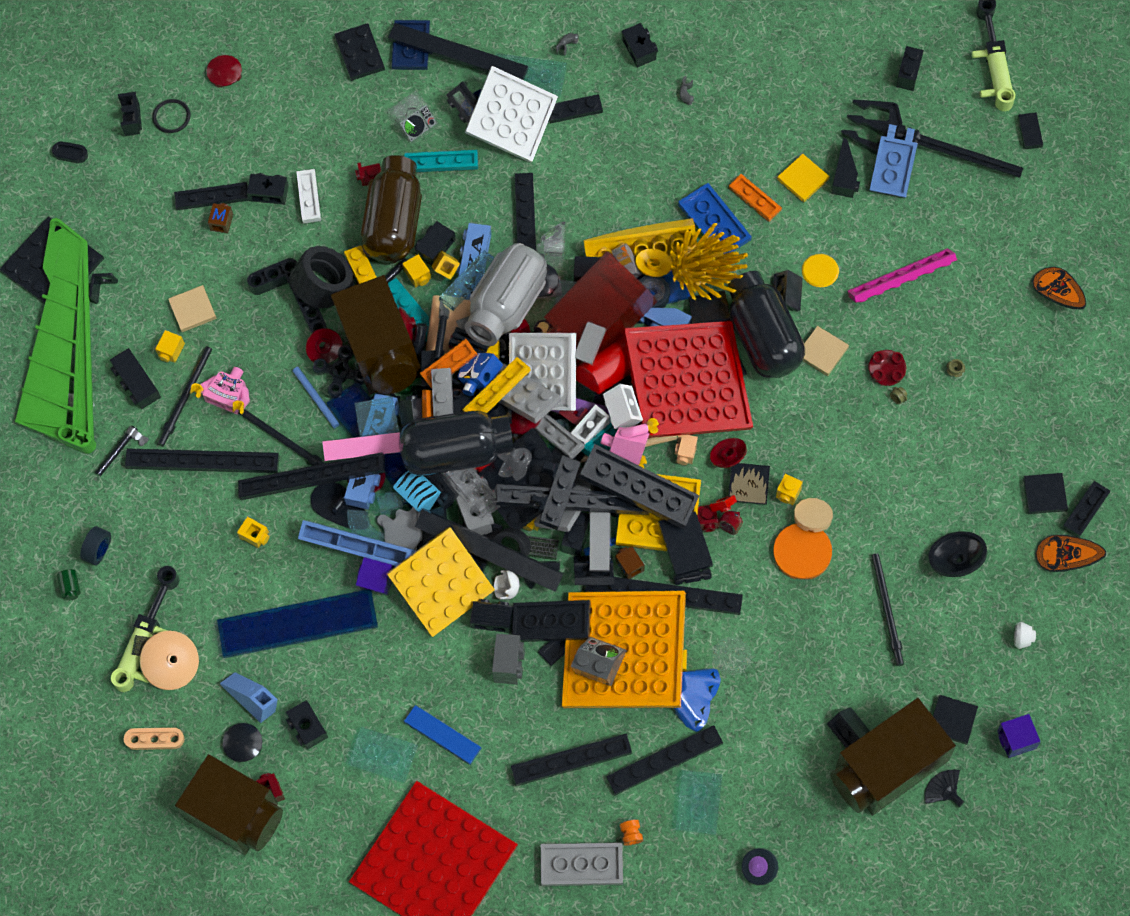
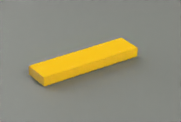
M516 357L462 409L463 412L482 411L488 413L531 371L530 367Z

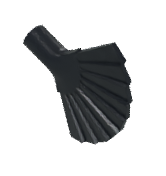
M946 770L935 775L925 791L926 804L951 800L960 808L965 803L957 795L960 770Z

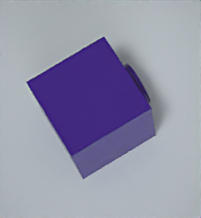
M364 557L358 570L356 586L389 595L392 581L386 573L395 566Z
M1030 714L1003 722L997 730L1000 744L1008 758L1035 750L1041 742Z

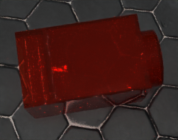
M607 251L544 316L553 326L547 333H576L577 349L587 322L606 328L598 349L599 352L621 338L625 328H633L658 301L632 273ZM576 359V366L582 361Z

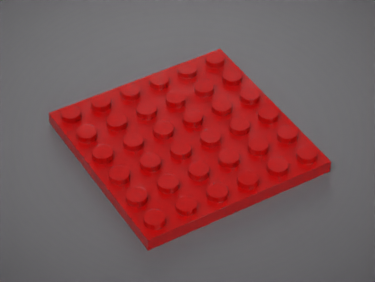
M732 321L625 328L623 330L634 394L643 418L640 425H647V421L651 418L657 419L659 423L657 425L658 432L653 434L648 431V438L741 431L753 428Z
M416 781L349 883L400 916H473L518 847V844Z

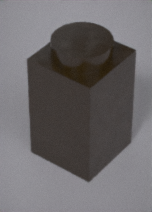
M384 275L331 294L369 395L376 392L381 394L400 392L410 386L416 377L421 376L420 373L422 371L412 341Z
M916 698L840 752L836 769L830 773V777L839 794L855 812L860 813L867 808L873 816L950 760L956 745L921 700Z

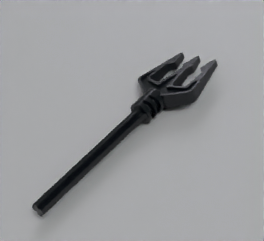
M853 100L852 103L863 110L871 107L888 112L889 120L865 119L862 115H847V119L858 126L864 125L884 137H887L889 124L896 125L894 138L905 140L907 130L906 126L902 125L899 106L896 103ZM918 129L914 131L912 142L918 143L917 145L1018 178L1022 175L1023 167L921 135ZM841 130L844 136L877 155L880 140L875 143L858 137L856 131Z

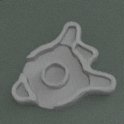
M413 507L410 511L397 510L395 519H391L383 514L377 518V522L384 528L385 542L416 550V547L423 538V531L415 527L420 512Z

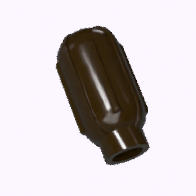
M399 155L385 157L382 161L381 172L369 181L360 232L362 236V249L368 257L380 262L394 264L401 261L414 247L422 194L420 183L417 177H415L417 164L410 158Z

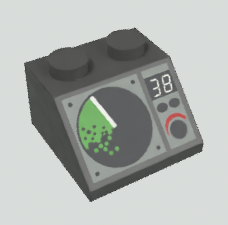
M589 637L578 648L571 668L575 674L612 686L627 650Z

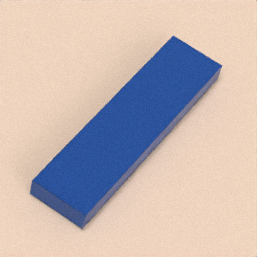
M416 705L404 720L405 724L471 765L481 750L479 745Z

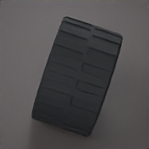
M326 246L310 247L303 253L291 270L289 278L294 293L312 307L324 309L334 306L331 294L350 287L353 281V272L348 261L340 253ZM313 271L322 274L329 283L320 280Z

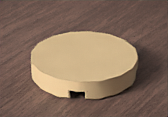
M817 498L802 500L796 505L794 510L796 524L805 531H824L830 526L833 519V511L830 505Z

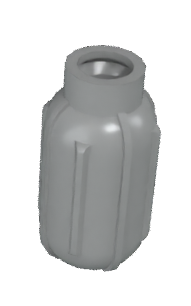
M515 243L496 255L470 296L471 315L464 328L473 340L486 346H494L501 335L520 326L546 284L547 262L545 258L534 249L521 243Z

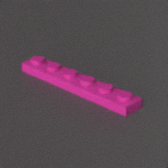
M947 248L848 290V295L856 303L864 302L869 297L881 295L885 290L897 288L906 281H913L918 276L930 274L939 267L949 266L951 262L957 260L956 254Z

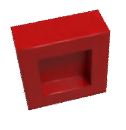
M731 495L716 500L710 504L711 511L720 510L722 513L730 510L731 505L737 502L736 497Z

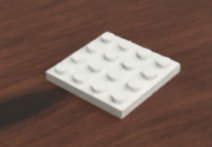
M492 66L465 133L531 163L558 96Z
M509 333V364L518 357L531 369L526 377L561 396V402L552 410H576V333Z

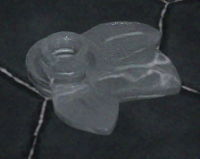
M513 448V452L498 454V457L504 461L498 475L502 477L513 476L516 481L522 479L527 472V465L532 458L530 451L526 448ZM525 455V458L520 461V458Z

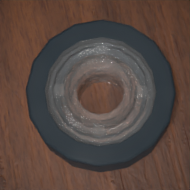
M648 275L639 279L634 291L636 304L640 308L666 307L670 296V288L667 281L662 277ZM652 291V292H655L656 294H655V295H649L648 293Z

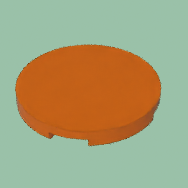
M792 524L783 529L777 536L773 550L774 560L778 568L790 578L813 579L821 575L828 568L832 557V545L824 531H805L797 524Z

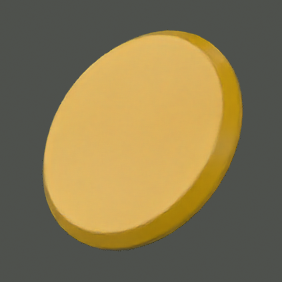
M814 254L804 261L802 275L805 281L812 286L827 287L836 281L839 275V267L832 257L825 254Z

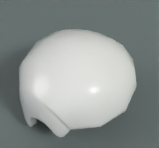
M501 570L503 574L496 576L494 581L495 596L499 600L512 599L519 591V578L516 573L509 570Z

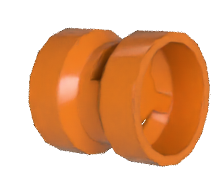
M630 820L620 824V830L624 833L623 843L625 846L638 844L643 841V836L639 832V820Z

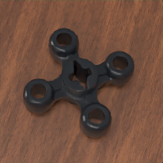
M343 345L339 348V360L334 364H328L322 358L316 359L313 362L315 374L323 375L326 373L332 376L333 382L328 386V395L333 399H337L342 395V383L347 379L353 380L357 385L365 384L363 377H358L362 376L360 370H352L348 366V361L353 356L352 349L348 345Z

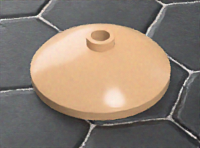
M163 631L153 635L146 641L140 654V668L144 677L150 684L163 690H175L187 685L195 676L199 665V656L194 643L186 635L176 631ZM171 656L175 657V663L170 662Z

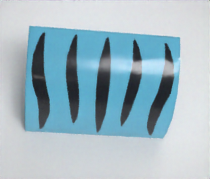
M409 471L403 474L393 487L418 512H421L423 508L430 510L441 493L423 475H415Z

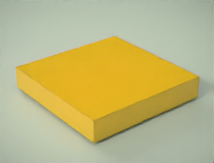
M802 154L777 177V180L802 202H805L829 180L830 176Z

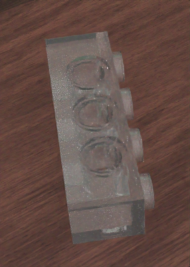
M475 468L441 473L481 520L500 508V505H496L495 489L491 490L489 488L487 480L483 476L480 477L476 473Z

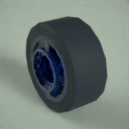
M93 527L84 539L80 558L95 566L98 565L109 548L111 533L100 527Z

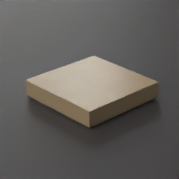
M203 285L168 299L181 332L217 319Z
M817 326L804 343L806 349L803 361L829 376L848 350L849 345Z

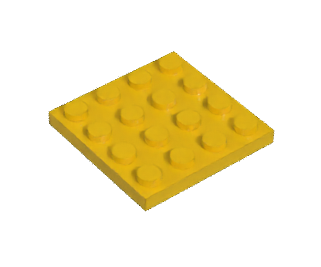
M657 474L700 495L701 480ZM699 498L692 511H696V514L698 513ZM651 513L649 515L619 514L615 545L667 551L658 522L664 519Z
M451 527L445 529L386 573L432 637L471 609L473 601L484 599L495 591Z

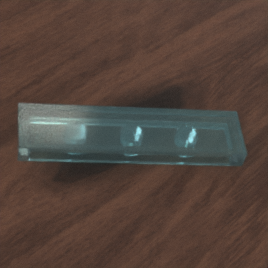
M484 250L439 297V301L442 300L443 304L454 311L476 288L494 260V257Z

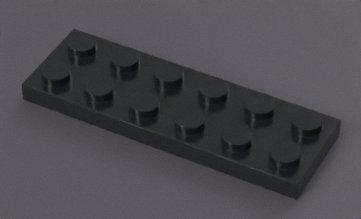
M596 444L578 477L682 529L685 528L700 496Z

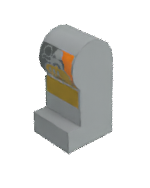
M627 244L612 250L613 257L620 271L621 280L629 282L642 275L636 267V259Z

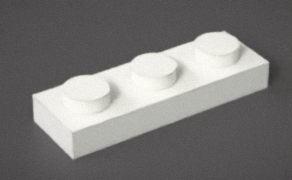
M315 169L297 171L303 223L321 221Z

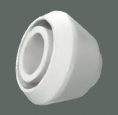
M1023 622L1017 623L1014 632V646L1018 649L1031 646V642H1035L1036 631L1032 630V626Z

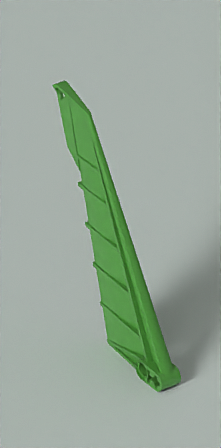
M54 218L50 221L43 269L49 279L50 287L48 295L42 294V298L46 299L40 326H35L38 334L32 357L29 356L28 358L30 365L24 388H22L23 393L15 422L57 440L68 447L89 454L95 450L96 441L94 440L88 244L84 238L60 219ZM56 226H60L62 228L55 232ZM77 287H78V306L76 307V297H77ZM75 312H77L76 340L73 339ZM73 345L76 346L75 374L71 373ZM70 378L74 379L73 407L68 406ZM67 411L73 414L72 425L66 424ZM72 433L71 437L66 438L67 434Z

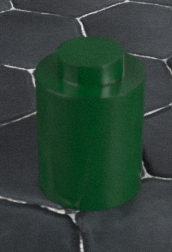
M68 569L59 572L57 579L61 597L68 601L77 599L81 591L76 570Z

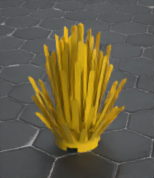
M717 223L712 224L696 245L694 243L701 229L694 233L690 244L692 230L689 232V229H687L681 247L679 242L676 244L677 253L674 254L672 250L670 252L674 260L673 265L671 264L674 275L673 280L674 282L677 280L680 283L682 290H684L685 284L694 300L696 298L693 291L695 293L697 291L701 297L711 300L710 296L699 286L717 298H721V295L705 285L706 283L732 293L736 292L735 289L724 286V283L727 284L730 283L728 280L731 281L734 278L743 277V275L730 273L731 271L747 268V264L731 265L739 263L741 259L748 257L747 253L729 252L739 248L737 244H734L740 240L739 237L731 235L720 241L719 238L724 235V232H720L716 236L715 234L710 236Z

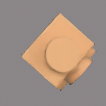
M691 435L678 436V443L675 448L678 464L688 465L693 463L698 437Z

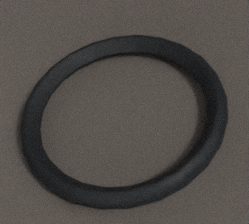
M168 99L161 102L153 112L155 126L166 133H175L183 130L188 125L191 117L189 107L177 99ZM167 103H178L187 112L186 121L176 129H165L157 122L158 110Z

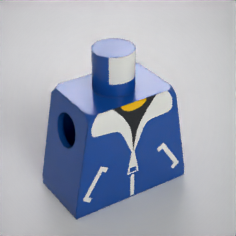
M477 353L476 357L460 368L458 379L465 385L462 390L464 394L473 396L476 389H484L497 376L503 364L493 353Z

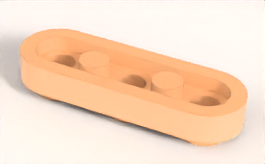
M133 728L124 735V743L132 750L178 749L185 740L184 734L178 728ZM134 737H138L136 743H132ZM153 737H158V741L155 743L151 740ZM173 737H178L176 742H171Z

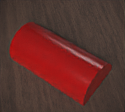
M624 336L599 351L592 365L583 362L576 366V381L601 394L631 374Z

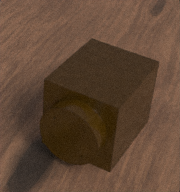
M210 754L207 755L175 804V807L186 821L244 855L247 854L250 848L260 851L265 847L275 833L283 815V809L277 806L278 803L270 789Z

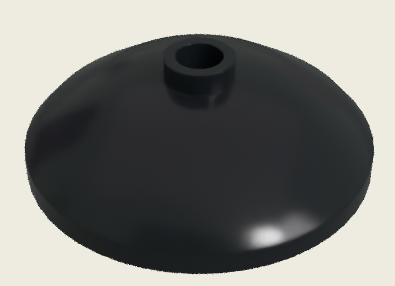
M959 531L949 533L938 539L930 548L928 558L930 566L936 573L946 577H962L980 568L987 558L988 551L985 541L979 535L972 532Z

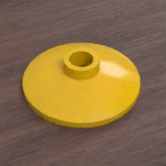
M659 249L643 250L637 255L635 260L638 270L652 277L668 274L671 271V264L673 265L671 257Z

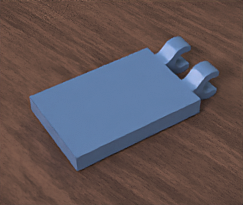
M889 124L887 137L881 136L870 191L906 198L918 144L912 142L915 129L907 128L905 140L894 138L897 126Z

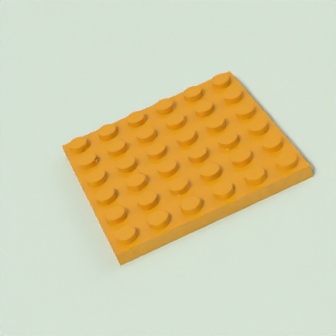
M685 591L569 592L568 601H591L590 637L626 649L627 651L612 686H608L575 674L571 664L578 648L586 640H567L565 644L562 707L681 708Z

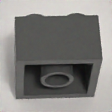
M496 633L492 668L494 683L518 685V679H522L523 667L520 660H524L525 648L524 642H521L520 635Z

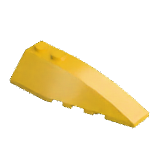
M691 218L646 225L584 240L586 257H612V260H615L612 250L627 244L635 259L643 250L659 249L666 252L674 262L670 252L672 250L674 254L677 253L676 244L679 242L681 247L687 229H689V232L692 230L690 244L696 232L694 220Z

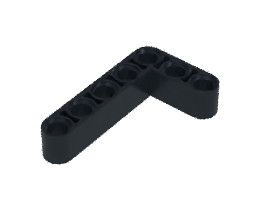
M288 258L248 276V286L254 295L263 294L288 283L310 333L312 334L318 329L327 328L319 308L302 302V299L293 291L289 278L291 271L287 270L295 266L297 263L295 259ZM273 275H278L276 278H270ZM256 282H260L257 286L253 285ZM310 314H316L314 317H308Z

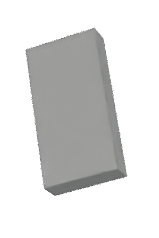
M587 322L575 352L577 360L593 364L606 328Z

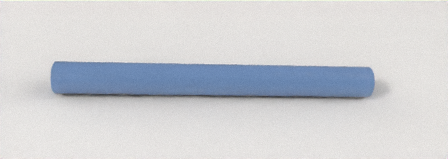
M299 367L294 368L293 373L334 429L340 425L306 376Z

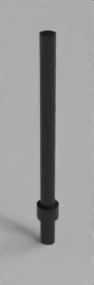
M205 347L174 411L162 428L163 432L157 442L158 445L164 447L170 434H173L176 428L175 424L190 396L191 385L197 382L212 352V348Z
M244 409L243 414H240L308 460L310 465L325 464L322 458L316 454L312 455L246 409Z
M876 553L872 555V560L890 635V649L894 653L896 666H903L902 643L898 639L880 555Z

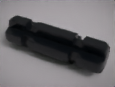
M710 568L676 577L675 574L673 575L675 585L712 578Z

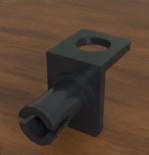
M112 273L92 274L91 282L89 283V297L91 300L98 304L101 284L118 283V279Z

